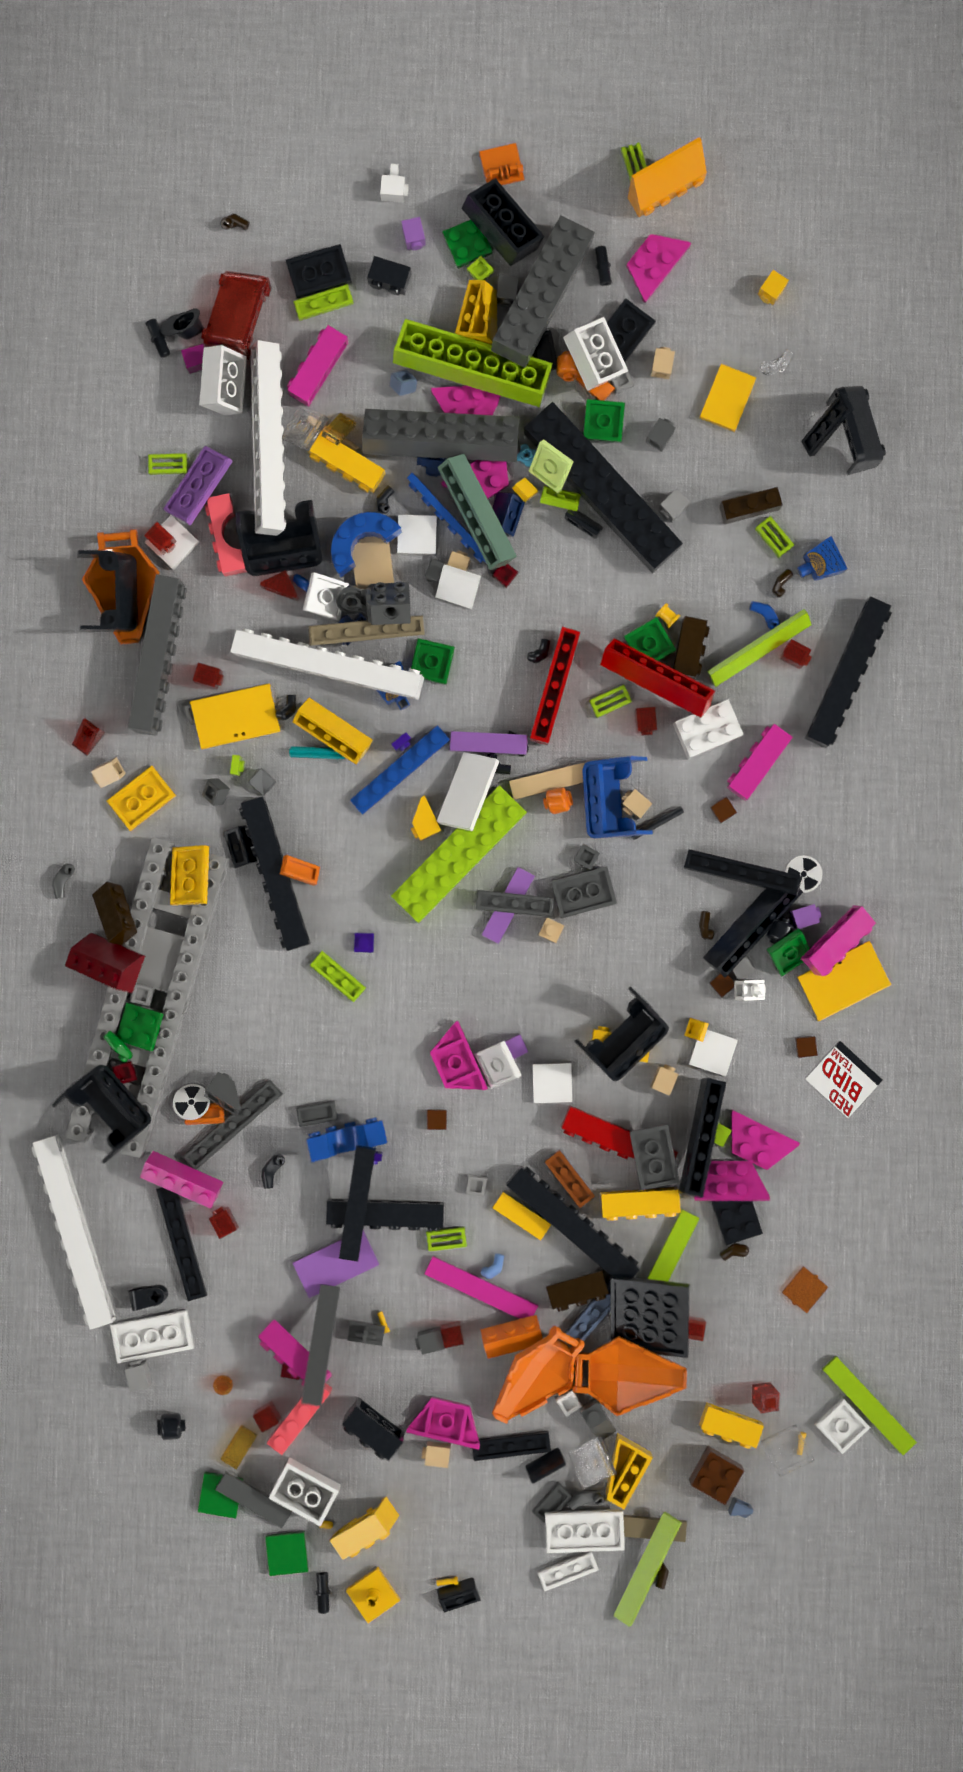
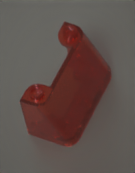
M225 271L224 274L220 275V288L207 328H204L202 331L201 339L204 340L205 347L223 345L247 356V360H249L251 355L249 347L251 342H253L254 329L262 304L266 302L265 296H270L271 283L269 278L265 276Z

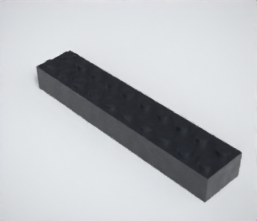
M551 402L524 427V434L537 448L540 441L544 439L574 461L566 480L581 494L584 500L652 574L681 548L683 544L681 540L554 402Z

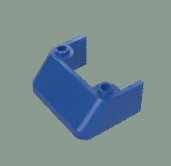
M626 756L589 761L583 766L587 834L591 838H617L653 834V830H636L633 819L622 818L620 780L627 779L631 775V763L648 761L647 757Z

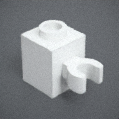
M391 164L390 175H382L381 201L404 203V196H408L409 184H405V177L399 176V164Z
M764 980L734 981L735 1000H765L766 987Z

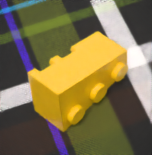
M469 280L455 334L492 345L498 331L497 291L485 280Z
M619 1433L616 1435L605 1494L608 1501L625 1509L653 1456L651 1451Z
M387 1496L381 1500L377 1508L372 1509L370 1507L366 1510L367 1513L351 1520L337 1530L329 1540L342 1560L349 1556L350 1558L355 1557L362 1548L368 1549L374 1545L376 1540L380 1539L382 1541L390 1535L389 1531L400 1515Z

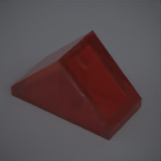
M286 570L260 583L261 588L297 602L299 600Z
M84 718L72 745L88 756L106 732Z

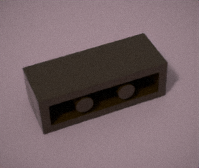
M778 487L724 500L719 505L725 525L779 511L783 504Z
M685 616L682 621L673 669L695 679L701 673L702 664H699L700 656L704 657L706 645H703L704 637H708L710 626H707L708 620Z
M106 882L92 894L109 943L123 945L138 933L121 885Z
M604 1270L546 1286L552 1310L557 1309L558 1312L569 1309L568 1305L576 1303L577 1307L588 1304L587 1300L595 1298V1301L606 1299V1294L610 1293Z

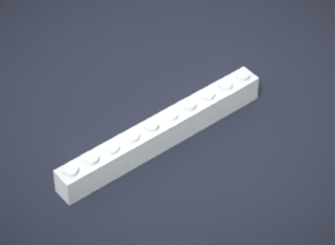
M257 340L251 346L255 533L277 536L286 527V519L284 518L286 503L283 499L285 489L283 472L285 465L282 462V454L284 452L282 435L284 428L281 425V417L283 415L281 398L283 391L280 388V380L282 378L280 361L282 354L279 351L278 343Z
M249 629L236 630L231 648V653L235 656L419 700L424 677L418 670L409 669L404 671L401 670L400 666L390 664V667L382 665L383 662L371 660V662L364 661L363 657L353 655V658L346 657V653L340 651L330 653L327 652L326 648L316 646V649L309 648V644L303 642L293 644L290 643L291 640L279 637V640L272 639V635L261 633L260 636L254 634V631Z
M57 1134L33 1142L32 1153L38 1159V1172L44 1178L45 1184H43V1188L51 1201L49 1202V1208L56 1217L55 1227L62 1237L60 1240L63 1251L66 1250L68 1256L66 1263L68 1268L72 1269V1282L79 1292V1305L84 1308V1322L86 1325H89L90 1330L113 1323L116 1320L115 1313L60 1135Z

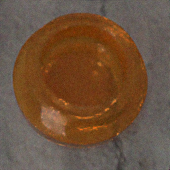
M221 1375L215 1379L213 1388L217 1394L227 1395L233 1388V1382L230 1377Z

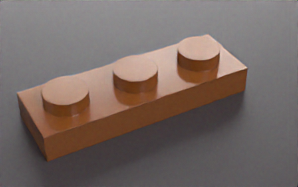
M560 1150L544 1161L579 1208L595 1197Z

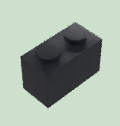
M374 256L367 276L368 284L377 290H381V288L389 290V293L393 295H405L411 277V267Z

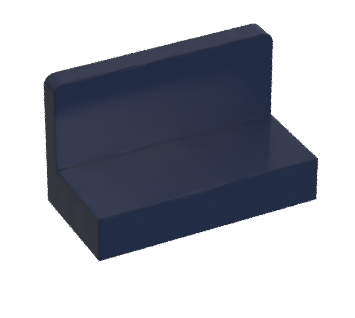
M498 492L492 509L505 534L509 537H514L525 502L513 493Z

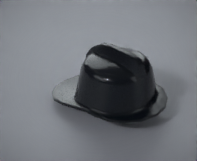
M193 308L187 312L171 316L161 325V334L165 336L178 334L186 340L197 336L204 331V327L199 319L200 311L197 308Z

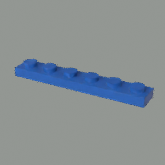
M411 473L407 477L410 481L408 484L415 493L419 491L423 495L422 501L428 507L432 505L436 509L435 515L441 521L445 519L449 523L447 528L454 535L458 533L462 537L460 542L467 549L471 547L475 551L473 556L480 563L483 561L486 563L474 538L417 476Z
M437 725L350 799V801L364 815L446 745L450 739Z

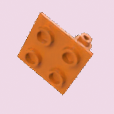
M516 143L479 151L486 183L494 178L501 185L525 180L523 164L520 161Z

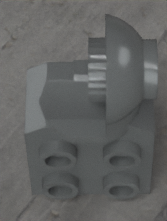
M378 582L370 584L366 589H360L351 585L340 590L336 597L337 607L347 614L367 612L368 622L371 625L411 623L409 582Z

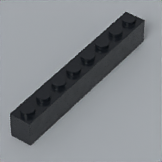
M871 596L866 600L806 734V740L824 748L834 744L837 738V734H835L836 729L841 727L845 720L843 716L845 709L849 710L853 700L850 699L852 693H856L861 682L858 681L860 675H864L868 668V664H866L868 657L872 658L876 650L874 646L876 639L880 640L884 629L881 628L884 622H888L892 614L889 611L891 605Z
M262 796L241 803L242 808L239 809L242 820L246 819L248 826L245 827L248 838L251 837L253 841L251 850L253 855L257 856L259 863L256 864L259 874L264 876L265 882H262L265 893L269 892L271 900H268L271 912L274 911L276 919H274L276 929H280L282 937H279L281 946L290 951L309 945L311 943L291 879L280 874L283 854L266 799Z
M520 1166L507 1181L506 1186L611 1276L634 1277L639 1272L640 1268L637 1266L639 1262L631 1255L627 1257L623 1254L624 1249L616 1242L612 1244L608 1241L609 1236L601 1229L599 1232L594 1229L593 1226L595 1224L587 1217L583 1219L579 1216L578 1213L580 1211L572 1204L570 1206L563 1202L565 1198L557 1191L555 1194L550 1191V1185L543 1179L540 1181L534 1177L536 1173L528 1166L526 1168Z

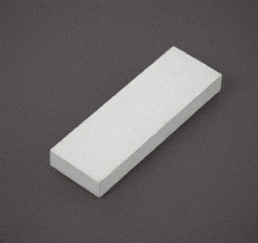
M584 1552L537 1571V1574L545 1592L596 1572L599 1568L593 1553Z

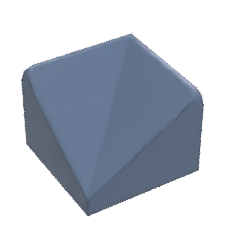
M408 370L391 374L390 387L399 396L416 391L417 379Z
M735 1497L732 1499L728 1509L730 1516L739 1515L743 1518H747L754 1511L751 1504Z

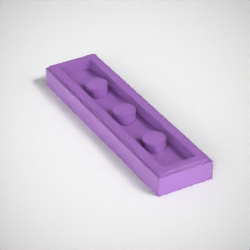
M451 731L450 751L527 755L528 735Z
M518 867L504 893L525 895L535 876ZM494 911L482 935L499 944L515 913Z

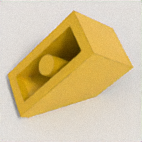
M425 795L420 799L412 821L414 827L411 828L415 839L419 838L420 841L442 832Z

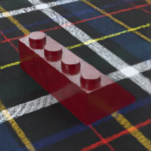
M90 933L70 948L65 967L113 989L133 993L145 955L122 945L109 943L106 938Z

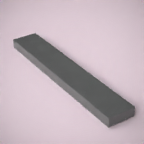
M270 1079L240 1105L241 1108L237 1116L231 1113L224 1119V1123L216 1126L182 1157L193 1169L197 1170L283 1093Z
M320 1285L301 1404L322 1406L340 1287Z

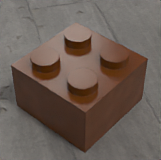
M707 1446L692 1472L689 1482L692 1487L726 1505L742 1477L744 1469L738 1462Z

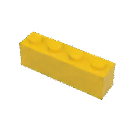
M318 430L307 448L308 454H310L309 457L317 463L323 462L328 470L334 473L338 471L343 474L342 478L350 483L352 481L359 484L358 487L367 493L369 491L374 493L386 474L385 469L321 430Z
M310 697L298 709L292 721L356 765L366 754L373 741L370 737Z
M678 1187L600 1192L602 1217L606 1218L607 1221L618 1220V1217L625 1216L626 1219H637V1216L645 1215V1218H656L657 1214H664L665 1217H674L676 1213H681Z

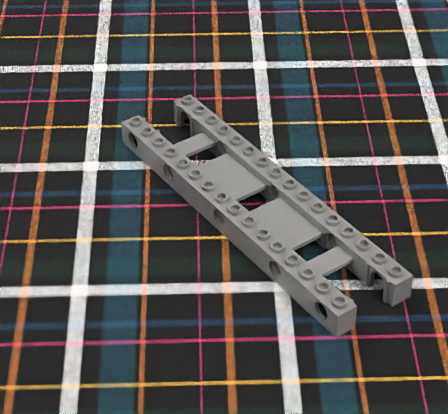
M154 837L151 839L131 908V915L138 933L122 946L145 955L136 983L155 987L156 990L168 993L163 1011L129 1002V992L109 987L83 1076L98 1065L108 1067L109 1061L112 1058L119 1060V1054L109 1046L104 1036L110 1030L117 1036L126 1003L164 1013L153 1051L126 1044L133 1054V1057L128 1059L127 1062L132 1061L133 1064L145 1067L146 1070L141 1086L129 1082L123 1085L151 1116V1123L122 1149L123 1154L142 1158L146 1152L230 860L209 853L207 904L173 906L170 905V892L163 891L161 888L165 875L168 874L166 872L167 869L164 868L168 854H172L174 843ZM159 909L189 918L184 937L150 927L149 923L153 910ZM85 1103L83 1106L74 1105L65 1137L81 1142L89 1140V1137L93 1134L89 1124L96 1112L88 1103Z

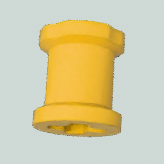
M666 603L655 616L660 617L667 624V627L670 628L679 619L680 615L675 614L668 607L669 604Z

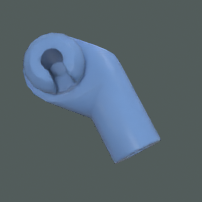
M495 1253L493 1265L483 1267L481 1275L486 1279H492L502 1270L505 1255Z

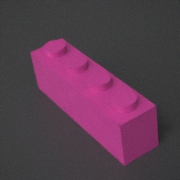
M327 325L325 330L322 329L320 331L316 345L310 347L306 361L300 363L297 369L298 374L295 378L292 377L287 385L289 395L308 407L349 343L347 336Z
M773 724L771 727L766 726L761 733V736H763L759 743L756 741L749 750L752 752L750 756L742 759L738 765L740 770L737 774L733 772L727 780L729 785L726 788L744 801L749 799L793 738L776 724Z
M853 905L801 959L815 975L826 976L833 970L832 967L837 962L842 961L846 957V953L850 949L855 948L859 944V940L863 936L868 935L872 931V927L876 922L862 906Z
M152 1151L146 1160L140 1178L210 1209L218 1198L224 1183L155 1151Z
M274 1319L258 1336L261 1340L259 1345L267 1352L271 1350L275 1354L273 1358L280 1365L285 1363L289 1367L287 1371L294 1378L298 1376L303 1380L301 1385L304 1387L309 1351ZM328 1369L325 1383L332 1376Z

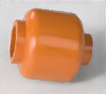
M564 351L558 356L556 367L557 375L566 382L574 381L575 378L580 376L569 351Z
M564 787L547 791L546 798H543V803L546 810L549 809L552 814H559L569 811L570 806L573 805V799L569 790L567 791Z

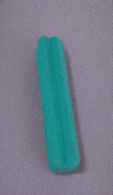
M291 746L289 749L290 757L345 759L344 756L332 748Z

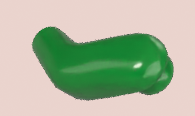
M111 1030L104 1036L109 1046L119 1054L118 1058L120 1061L127 1062L128 1059L133 1057L129 1047Z

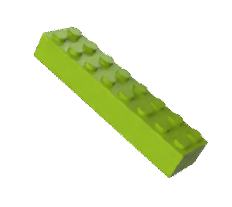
M408 319L404 320L393 353L394 364L539 408L553 364L531 357L526 368L492 352L491 344Z
M499 785L484 800L473 831L457 828L391 897L415 921L420 923L527 812Z

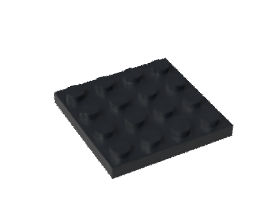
M612 1275L611 1340L620 1336L658 1355L688 1358L690 1284Z

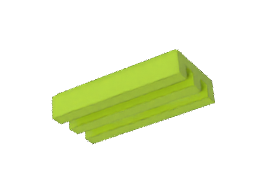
M640 142L636 143V145L631 144L626 148L621 147L630 182L633 171L627 155L628 152L631 154L636 173L640 171L634 150H637L642 169L647 167Z
M186 453L148 454L149 475L187 474L188 472ZM182 459L183 462H154V463H153L152 460ZM153 467H183L181 469H153Z
M544 486L540 503L577 511L581 494L565 490L557 493L550 487Z
M771 516L755 527V530L778 558L794 546L793 542ZM768 522L785 541V543L788 545L787 547L783 545V543L778 539L774 532L769 528V526L767 525ZM762 527L767 531V533L771 536V538L776 542V544L781 548L782 551H780L776 547V545L771 541L767 534L762 530Z
M623 684L589 700L596 717L599 718L632 703V700ZM621 690L623 691V694L596 706L595 702ZM624 697H626L627 699L606 710H603L601 712L598 711V709L607 706L615 701H618Z
M465 1227L426 1231L428 1252L467 1247ZM461 1232V1235L431 1238L433 1235ZM462 1239V1243L432 1246L431 1244Z

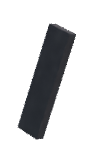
M846 393L838 395L801 440L809 457L816 455L853 411L854 408Z
M549 1431L479 1439V1450L472 1448L474 1461L551 1452Z

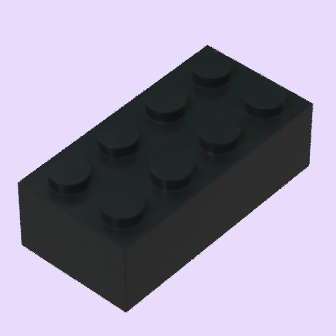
M496 178L469 193L461 208L510 267L536 251L544 238L542 232Z

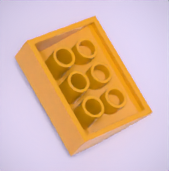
M698 137L632 175L627 198L638 217L650 215L656 207L660 205L663 207L670 203L672 198L676 196L681 197L691 187L697 188L704 183L707 171L701 138Z

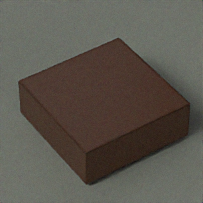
M727 797L710 807L720 824L737 813Z
M721 974L709 982L721 998L734 988V981L729 976L724 978Z
M815 1036L795 1038L797 1058L818 1056Z
M427 1110V1130H446L447 1110Z

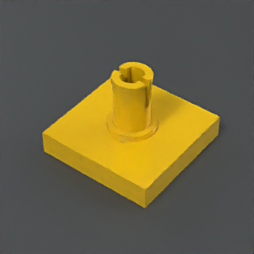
M376 1567L346 1589V1593L367 1623H370L400 1601V1597L379 1567Z

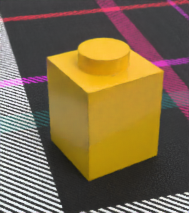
M773 270L758 292L760 299L767 304L771 303L774 305L786 288L789 280Z

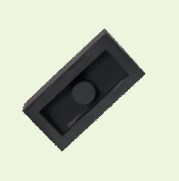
M568 510L565 513V520L594 539H597L603 530L600 524L578 510Z
M246 825L224 831L234 868L257 862V858L251 850V838H248L245 831Z
M555 1448L527 1464L525 1467L531 1483L534 1484L566 1466V1460L560 1449Z
M473 1577L459 1581L458 1585L450 1584L437 1589L438 1600L444 1613L481 1601Z

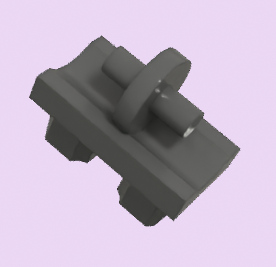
M350 1320L347 1341L382 1346L385 1325Z

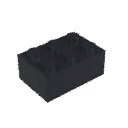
M359 1397L344 1415L342 1422L344 1431L351 1436L354 1434L358 1437L359 1442L364 1447H371L375 1451V1455L382 1460L386 1459L389 1461L403 1443L405 1432Z

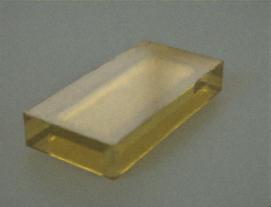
M340 413L323 430L322 436L332 443L339 445L355 428L357 422Z
M240 1425L220 1460L237 1470L258 1434Z

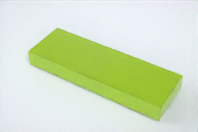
M348 284L293 301L299 321L354 304Z
M323 950L310 964L314 970L353 1003L366 989L362 983Z

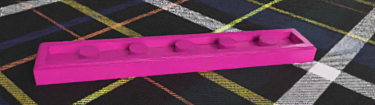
M432 1256L425 1271V1275L519 1319L534 1316L538 1304L435 1256Z

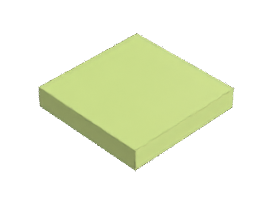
M543 439L538 445L529 472L559 493L562 491L574 461Z

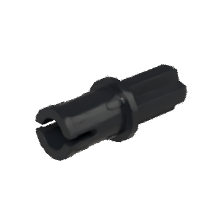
M598 246L595 248L600 286H608L612 284L609 268L611 263L608 262L606 246Z
M157 319L148 320L145 325L152 337L151 342L155 344L159 356L165 358L170 355V350L164 339L166 336L161 334Z
M328 1572L316 1573L317 1591H315V1595H317L318 1613L320 1614L329 1612V1594H331L328 1584Z

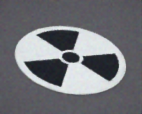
M810 856L795 857L788 863L785 870L787 873L802 876L800 889L803 893L816 889L822 880V868Z
M189 1084L180 1088L173 1098L175 1113L185 1120H195L203 1116L210 1105V1100L204 1097L206 1089L197 1084Z

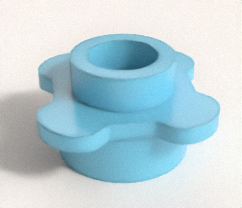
M523 444L520 452L517 453V461L525 464L526 467H530L536 450H532L527 444Z

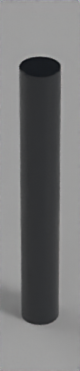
M680 806L638 830H654L683 814L684 811ZM632 836V839L636 840L641 836Z

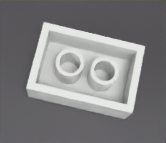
M604 317L579 327L563 337L587 391L628 372Z
M223 345L204 347L200 406L222 415L242 414L247 356Z
M729 699L709 707L702 718L692 714L673 724L687 759L698 756L744 735Z
M289 1457L270 1493L269 1499L321 1526L341 1485Z

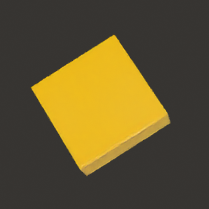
M526 477L512 488L524 502L528 501L538 492Z
M690 1018L684 1036L703 1042L709 1023Z

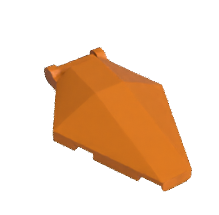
M130 529V532L108 534L98 532V550L126 553L136 559L138 625L131 632L113 633L120 644L139 643L150 608L156 574L159 575L160 572L138 545L137 529ZM131 539V545L106 547L105 545L107 541ZM94 558L82 581L93 596L102 614L106 610H116L115 571L102 569L98 558Z
M553 1326L545 1338L515 1355L492 1411L494 1418L507 1424L508 1420L519 1414L523 1417L548 1403L547 1399L556 1393L560 1396L573 1389L575 1358L584 1348V1341L579 1338L575 1339L562 1332L559 1327Z
M620 1336L589 1353L579 1352L575 1358V1385H573V1392L591 1395L616 1416L630 1412L632 1409L642 1405L645 1406L687 1388V1368ZM583 1360H589L588 1386H583Z

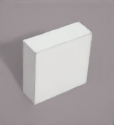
M573 1389L556 1398V1402L566 1417L583 1407Z

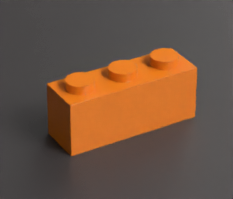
M537 1315L480 1329L488 1359L527 1349L543 1339Z

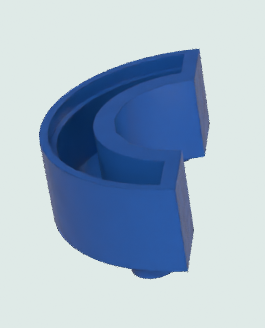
M376 512L356 514L343 522L336 531L331 545L332 561L339 577H343L356 567L352 552L359 540L374 536L382 539L387 544L402 533L401 527L390 517Z
M377 1117L366 1119L365 1123L356 1124L355 1121L344 1123V1127L337 1129V1126L325 1128L326 1132L320 1133V1131L309 1133V1138L306 1139L311 1162L356 1150V1145L375 1147L388 1143L383 1120H377Z

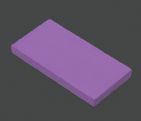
M204 446L163 510L191 525L233 461L229 457Z
M364 1230L358 1262L339 1259L342 1239L293 1262L309 1298L319 1294L320 1285L336 1286L379 1265Z

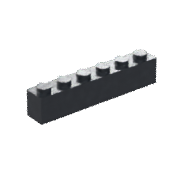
M799 888L798 895L795 896L765 889L705 954L703 959L726 978L769 931L774 921L779 920L803 891Z
M712 1078L701 1079L678 1192L680 1194L703 1198L726 1082Z
M348 1199L327 1200L326 1225H331V1228H342L345 1222ZM368 1200L364 1226H369V1229H381V1226H388L390 1230H400V1227H408V1230L418 1231L422 1227L428 1228V1231H439V1228H443L444 1202Z

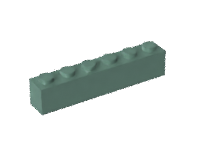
M465 454L445 460L437 468L489 569L493 570L507 565L517 555Z

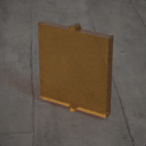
M803 1266L782 1293L792 1300L793 1305H798L808 1313L827 1290L828 1286L818 1279V1275H813Z

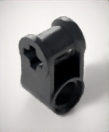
M163 1285L141 1287L128 1291L132 1311L158 1306L168 1297V1290ZM157 1292V1294H161V1297L154 1296V1294Z

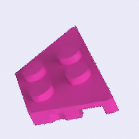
M650 234L629 260L626 267L630 275H632L644 303L648 301L690 248V242Z
M470 386L431 388L433 396H435L444 413L493 415L501 397L500 395Z
M476 460L470 464L487 499L509 486L507 464L505 461ZM442 481V487L448 489L445 481Z
M456 1021L430 1052L445 1088L487 1090L488 1087L460 1023Z
M734 1110L731 1111V1152L747 1161H751L768 1170L800 1145L799 1142Z
M712 1161L709 1166L703 1198L694 1197V1201H770V1196L751 1161Z
M432 1396L406 1430L407 1433L478 1450L480 1448L471 1407L467 1404Z

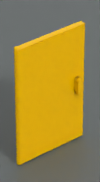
M270 683L190 701L201 750L281 732L278 719L276 718Z
M870 941L849 950L841 963L837 962L832 967L833 970L826 976L815 975L811 970L797 976L818 1022L891 986V982Z

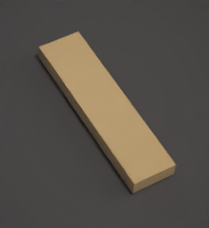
M584 763L509 781L513 799L516 800L545 793L552 789L583 783Z

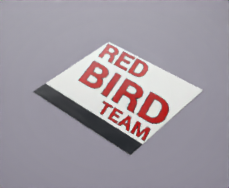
M841 1041L806 1078L816 1090L847 1118L883 1081Z

